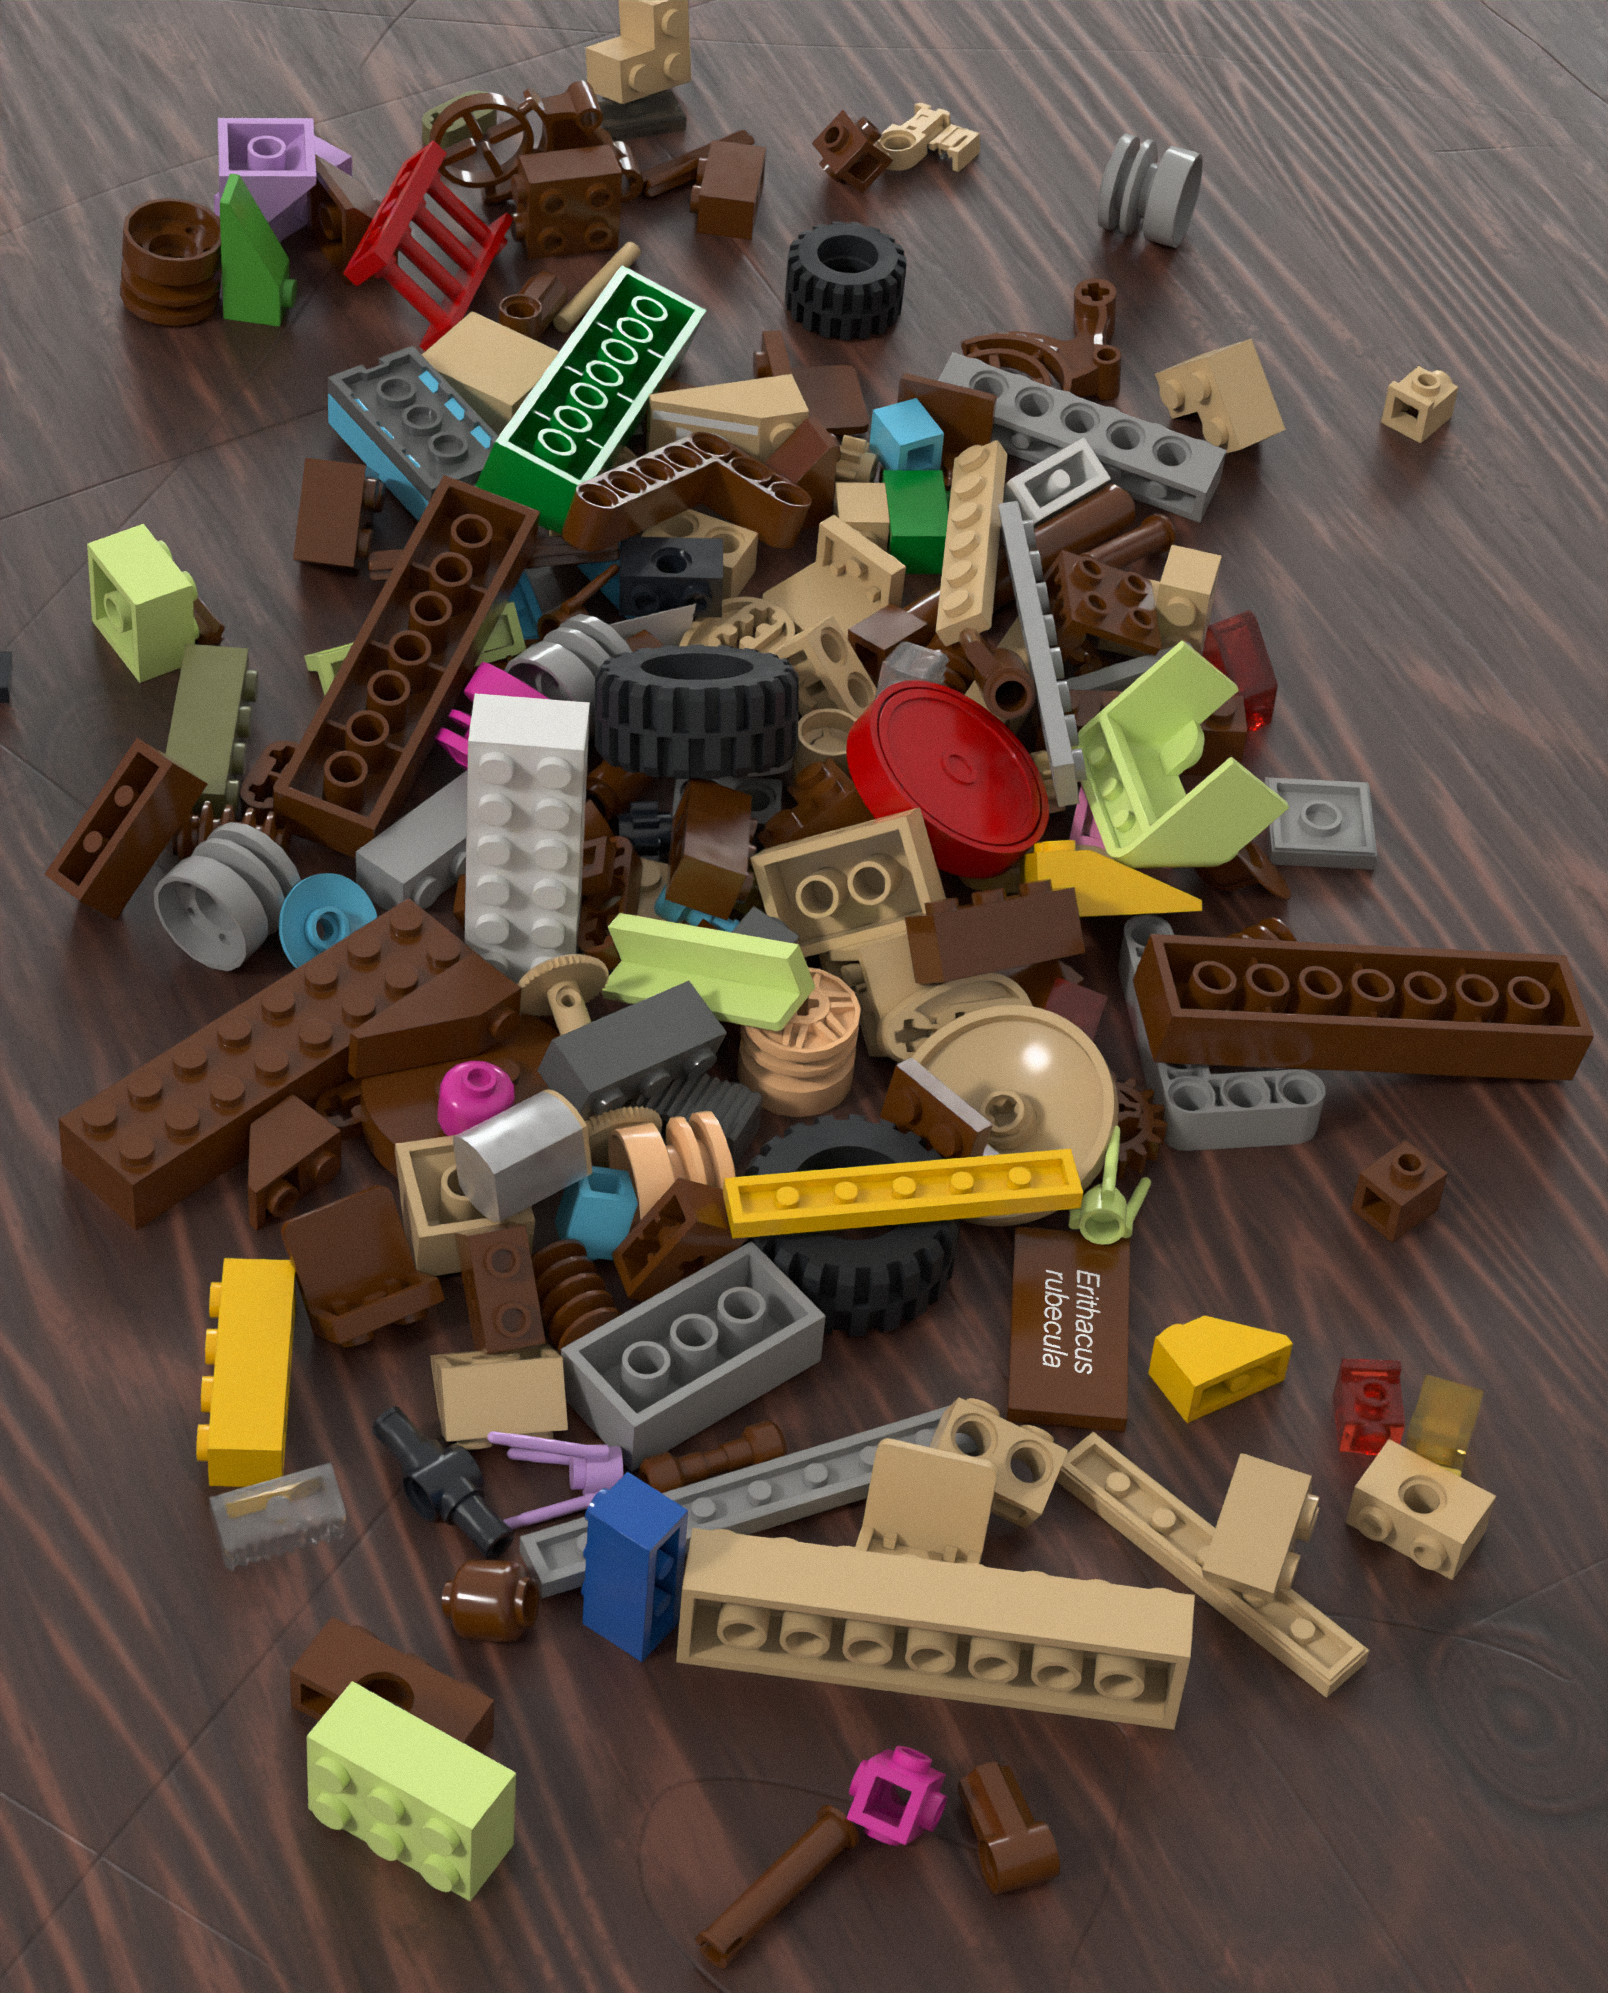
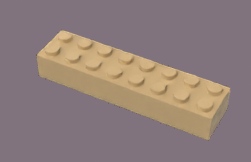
M692 1528L682 1587L676 1662L1174 1730L1191 1658L1195 1595L1176 1593L1165 1588L1146 1589L1116 1585L1099 1579L1086 1581L1049 1576L1039 1571L1019 1572L989 1568L971 1562L960 1564L923 1559L913 1554L893 1555L863 1551L852 1546L833 1547L803 1543L786 1537L773 1539L743 1535L726 1529L706 1530Z

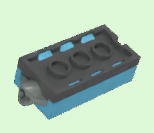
M414 346L380 357L379 366L367 370L361 364L328 377V423L364 463L379 474V479L385 483V486L418 522L443 475L472 486L476 485L492 447L499 436Z

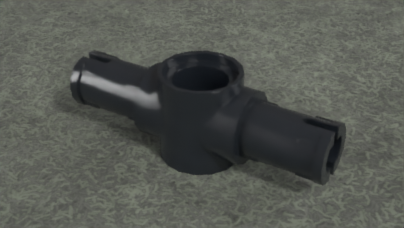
M398 1406L383 1412L375 1420L372 1434L402 1465V1488L416 1513L428 1522L435 1521L441 1517L446 1524L450 1526L457 1525L487 1560H492L505 1552L513 1542L514 1531L483 1500L485 1496L483 1477L470 1453L456 1443L444 1448L437 1440H428Z

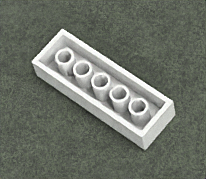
M475 693L468 738L465 944L485 961L518 984L521 978L538 964L555 957L578 954L577 937L581 913L590 703Z

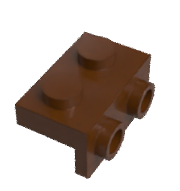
M912 1057L896 1065L880 1114L882 1119L895 1123L898 1126V1131L905 1135L909 1131L918 1135L926 1142L927 1151L934 1148L943 1159L999 1155L995 1149L987 1144L993 1126L990 1121Z

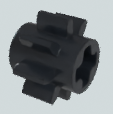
M657 801L630 802V813L616 815V836L629 839L639 857L660 862L659 853L669 852L672 814L671 812H658Z

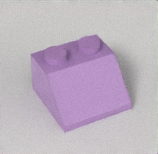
M218 118L219 202L229 175L238 174L241 176L267 222H270L315 186L316 161L313 118Z

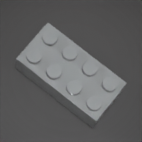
M750 1241L562 1348L561 1356L563 1359L566 1402L606 1445L621 1447L623 1463L632 1472L640 1467L644 1458L672 1449L821 1361L826 1316Z

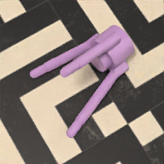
M491 1431L487 1436L490 1443L514 1447L510 1448L507 1452L509 1459L569 1465L571 1490H582L583 1496L503 1519L512 1530L587 1509L591 1500L601 1489L607 1488L610 1490L623 1477V1457L620 1446L585 1445Z

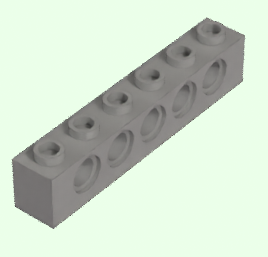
M952 352L938 381L996 395L997 403L992 442L999 440L1006 453L1038 464L1080 439L1085 438L1111 478L1106 484H1115L1121 487L1135 500L1199 523L1220 482L1227 450L1214 446L1208 441L1194 439L1169 430L1163 425L1141 420L1122 413L1113 407L1099 405L1077 397L1071 392L1060 391L1032 381L1026 376L1013 374L985 364L979 359L968 358Z

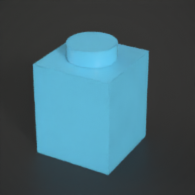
M917 398L873 410L869 449L873 454L879 455V462L885 470H940L944 433Z
M592 1166V1174L566 1187L555 1218L559 1239H576L582 1242L585 1246L587 1257L592 1260L598 1258L613 1260L611 1254L627 1237L638 1205L629 1172Z

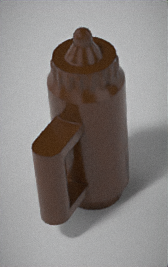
M974 628L962 630L959 634V642L966 657L975 667V682L989 711L1002 719H1016L1025 715L1035 702L1036 686L1022 658L1010 649H992Z

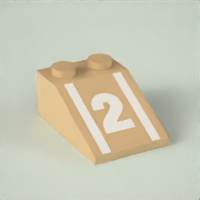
M792 374L649 394L646 454L692 433L707 432L723 438L764 464L805 419L809 418V410Z

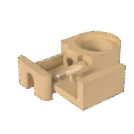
M924 103L915 104V116L901 126L892 124L882 133L883 135L878 140L894 160L886 169L894 171L906 170L915 166L928 154L927 146L931 150L938 148L939 155L947 152L948 158L952 157L953 170L957 172L980 153V133L950 124L949 111L943 109L933 111L931 110V105Z

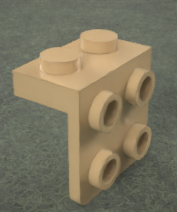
M832 515L819 524L816 562L766 591L762 599L772 602L786 611L791 617L795 626V632L797 633L833 615L848 640V629L890 603L901 608L906 566L864 537L859 531L853 529L835 515Z
M883 1439L879 1442L875 1453L863 1524L855 1547L870 1552L893 1555L913 1554L923 1559L960 1564L969 1562L981 1564L998 1478L997 1466L988 1460L895 1439Z

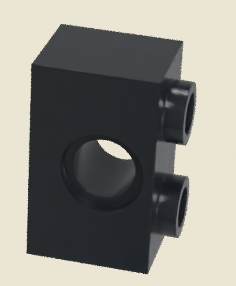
M629 537L620 541L619 616H647L696 604L693 617L722 618L723 538Z

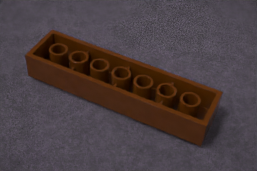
M443 475L274 790L273 812H276L279 829H284L287 821L291 819L292 834L356 859L357 850L393 824L435 743L434 738L441 727L443 728L448 715L455 705L535 550L540 511Z
M411 899L404 900L59 1118L62 1165L133 1229L138 1230L248 1158L250 1124L288 1096L294 1094L315 1110L316 1102L322 1094L356 1079L348 1073L350 1032L463 958L476 952Z
M1150 934L1133 977V984L1154 1063L1572 1081L1594 1038L1593 1030L1566 955Z

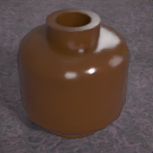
M467 1560L458 1568L454 1580H448L444 1585L442 1611L446 1618H452L454 1629L462 1639L485 1642H515L524 1633L526 1628H531L535 1624L539 1610L538 1585L534 1578L528 1577L526 1570L520 1563L498 1560Z

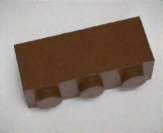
M137 737L44 875L80 902L116 920L208 784L173 758Z
M702 778L689 779L672 819L665 900L724 920H728L735 902L745 903L754 880V872L749 871L752 864L750 858L755 855L756 846L752 845L751 842L758 822L757 819L751 817V795Z
M1043 879L1018 884L1020 893L1018 895L1006 897L1005 888L972 893L973 904L959 906L958 898H947L924 903L926 913L905 917L915 983L949 982L1085 953L1075 887L1052 888L1051 879Z

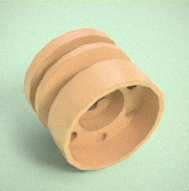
M809 967L808 969L816 988L782 1030L772 1031L741 1025V1042L737 1067L738 1079L741 1084L747 1086L752 1092L758 1091L762 1096V1108L777 1115L800 1118L823 1114L838 1106L851 1091L861 1012L855 992L841 978L824 970Z
M711 1111L692 1113L689 1122L681 1116L671 1117L666 1126L665 1143L654 1123L650 1122L612 1129L608 1137L607 1153L609 1168L629 1172L638 1202L629 1233L678 1177L723 1189L724 1178L736 1177L733 1159L719 1121Z

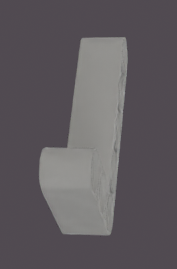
M1140 914L1130 918L1124 926L1118 972L1147 1089H1152L1155 1092L1153 1104H1160L1165 1107L1163 1121L1167 1122L1164 1142L1177 1150L1193 1151L1293 1145L1306 1143L1314 1138L1318 1130L1326 1094L1324 1083L1314 1073L1306 1070L1292 1069L1210 1074L1208 1065L1154 1063L1133 984V977L1150 934H1174L1169 923L1156 915Z

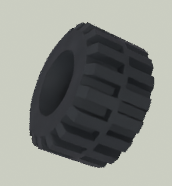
M837 221L831 222L830 225H815L812 231L804 230L798 235V240H793L790 245V252H788L785 289L786 309L791 311V317L795 322L803 323L804 329L810 332L817 331L820 333V336L826 338L832 336L839 337L840 340H850V338L861 340L870 338V334L879 335L885 332L887 326H893L897 322L898 315H901L907 266L904 249L900 244H895V238L891 235L882 234L880 229L876 227L862 226L861 223L857 222L849 224Z

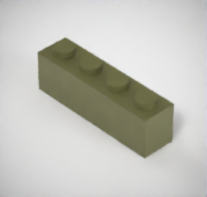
M185 644L166 755L173 758L208 784L192 807L193 814L196 815L199 814L205 801L212 802L214 818H220L227 804L233 805L234 812L239 810L241 786L240 780L234 779L235 774L244 775L247 746L246 743H241V737H251L253 709L252 706H247V701H257L259 682L258 670H249V648Z

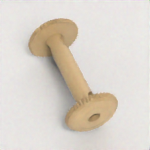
M582 954L563 955L538 964L529 970L517 984L522 988L520 1012H523V1014L528 1013V1015L532 1014L533 1016L538 1015V1017L553 1015L560 1036L591 1023L585 1003H589V1000L599 995V992H602V989L608 984L609 972L607 967L599 959ZM630 1106L628 1108L621 1107L620 1109L610 1110L608 1113L603 1112L599 1116L589 1117L590 1120L585 1121L588 1128L592 1166L609 1167L607 1153L608 1137L612 1129L650 1122L654 1123L661 1133L663 1124L659 1113L648 1107L643 1108L642 1106L638 1108L636 1106L632 1108Z

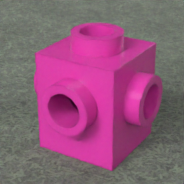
M896 1746L895 1751L886 1749L870 1758L869 1761L864 1759L859 1765L849 1789V1795L854 1797L846 1819L865 1827L864 1832L880 1842L899 1846L900 1843L906 1845L924 1834L925 1829L933 1832L947 1802V1796L939 1793L946 1774L931 1768L932 1759L917 1750L905 1746ZM897 1785L912 1792L908 1802L903 1801L898 1796Z

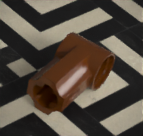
M542 270L538 276L530 277L518 294L507 296L501 300L498 323L541 343L542 333L567 302L568 288L559 281L556 274Z
M997 1761L975 1766L972 1772L959 1779L957 1793L979 1840L978 1855L982 1873L988 1887L994 1894L1004 1893L1059 1876V1854L1052 1832L1044 1821L1035 1822L1010 1766L999 1765Z

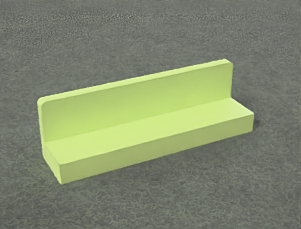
M619 913L608 926L622 961L609 975L608 984L602 989L601 993L605 999L635 1004L686 981H690L717 1020L780 1031L816 988L799 944Z

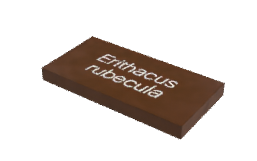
M1015 1226L1012 1262L1007 1421L1125 1432L1128 1413L1130 1237H1121L1114 1243L1101 1245L1085 1239L1081 1232Z

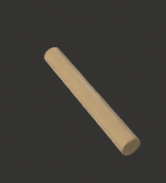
M627 242L555 316L553 324L557 330L564 333L568 332L592 307L620 266L623 265L629 268L638 259L641 251L635 243Z

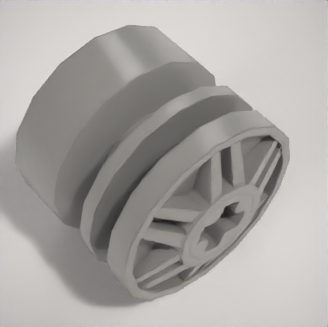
M1125 133L1119 139L1103 174L1099 194L1098 226L1113 231L1119 224L1120 232L1130 236L1136 230L1143 217L1144 239L1177 248L1187 232L1198 199L1203 175V155L1171 146L1165 152L1160 163L1157 164L1158 148L1155 141L1147 139L1140 147V138Z
M579 614L568 618L560 624L558 629L546 634L542 642L531 645L509 661L504 671L551 700L590 703L588 741L595 737V674L608 658H615L617 654L623 652L632 653L627 642L611 626L597 617Z
M229 822L218 826L206 841L201 842L195 848L191 857L183 859L159 881L154 890L155 909L162 926L174 942L189 956L210 968L229 971L240 967L263 945L268 935L279 930V916L283 902L291 889L301 879L295 865L284 850L265 833L247 824Z

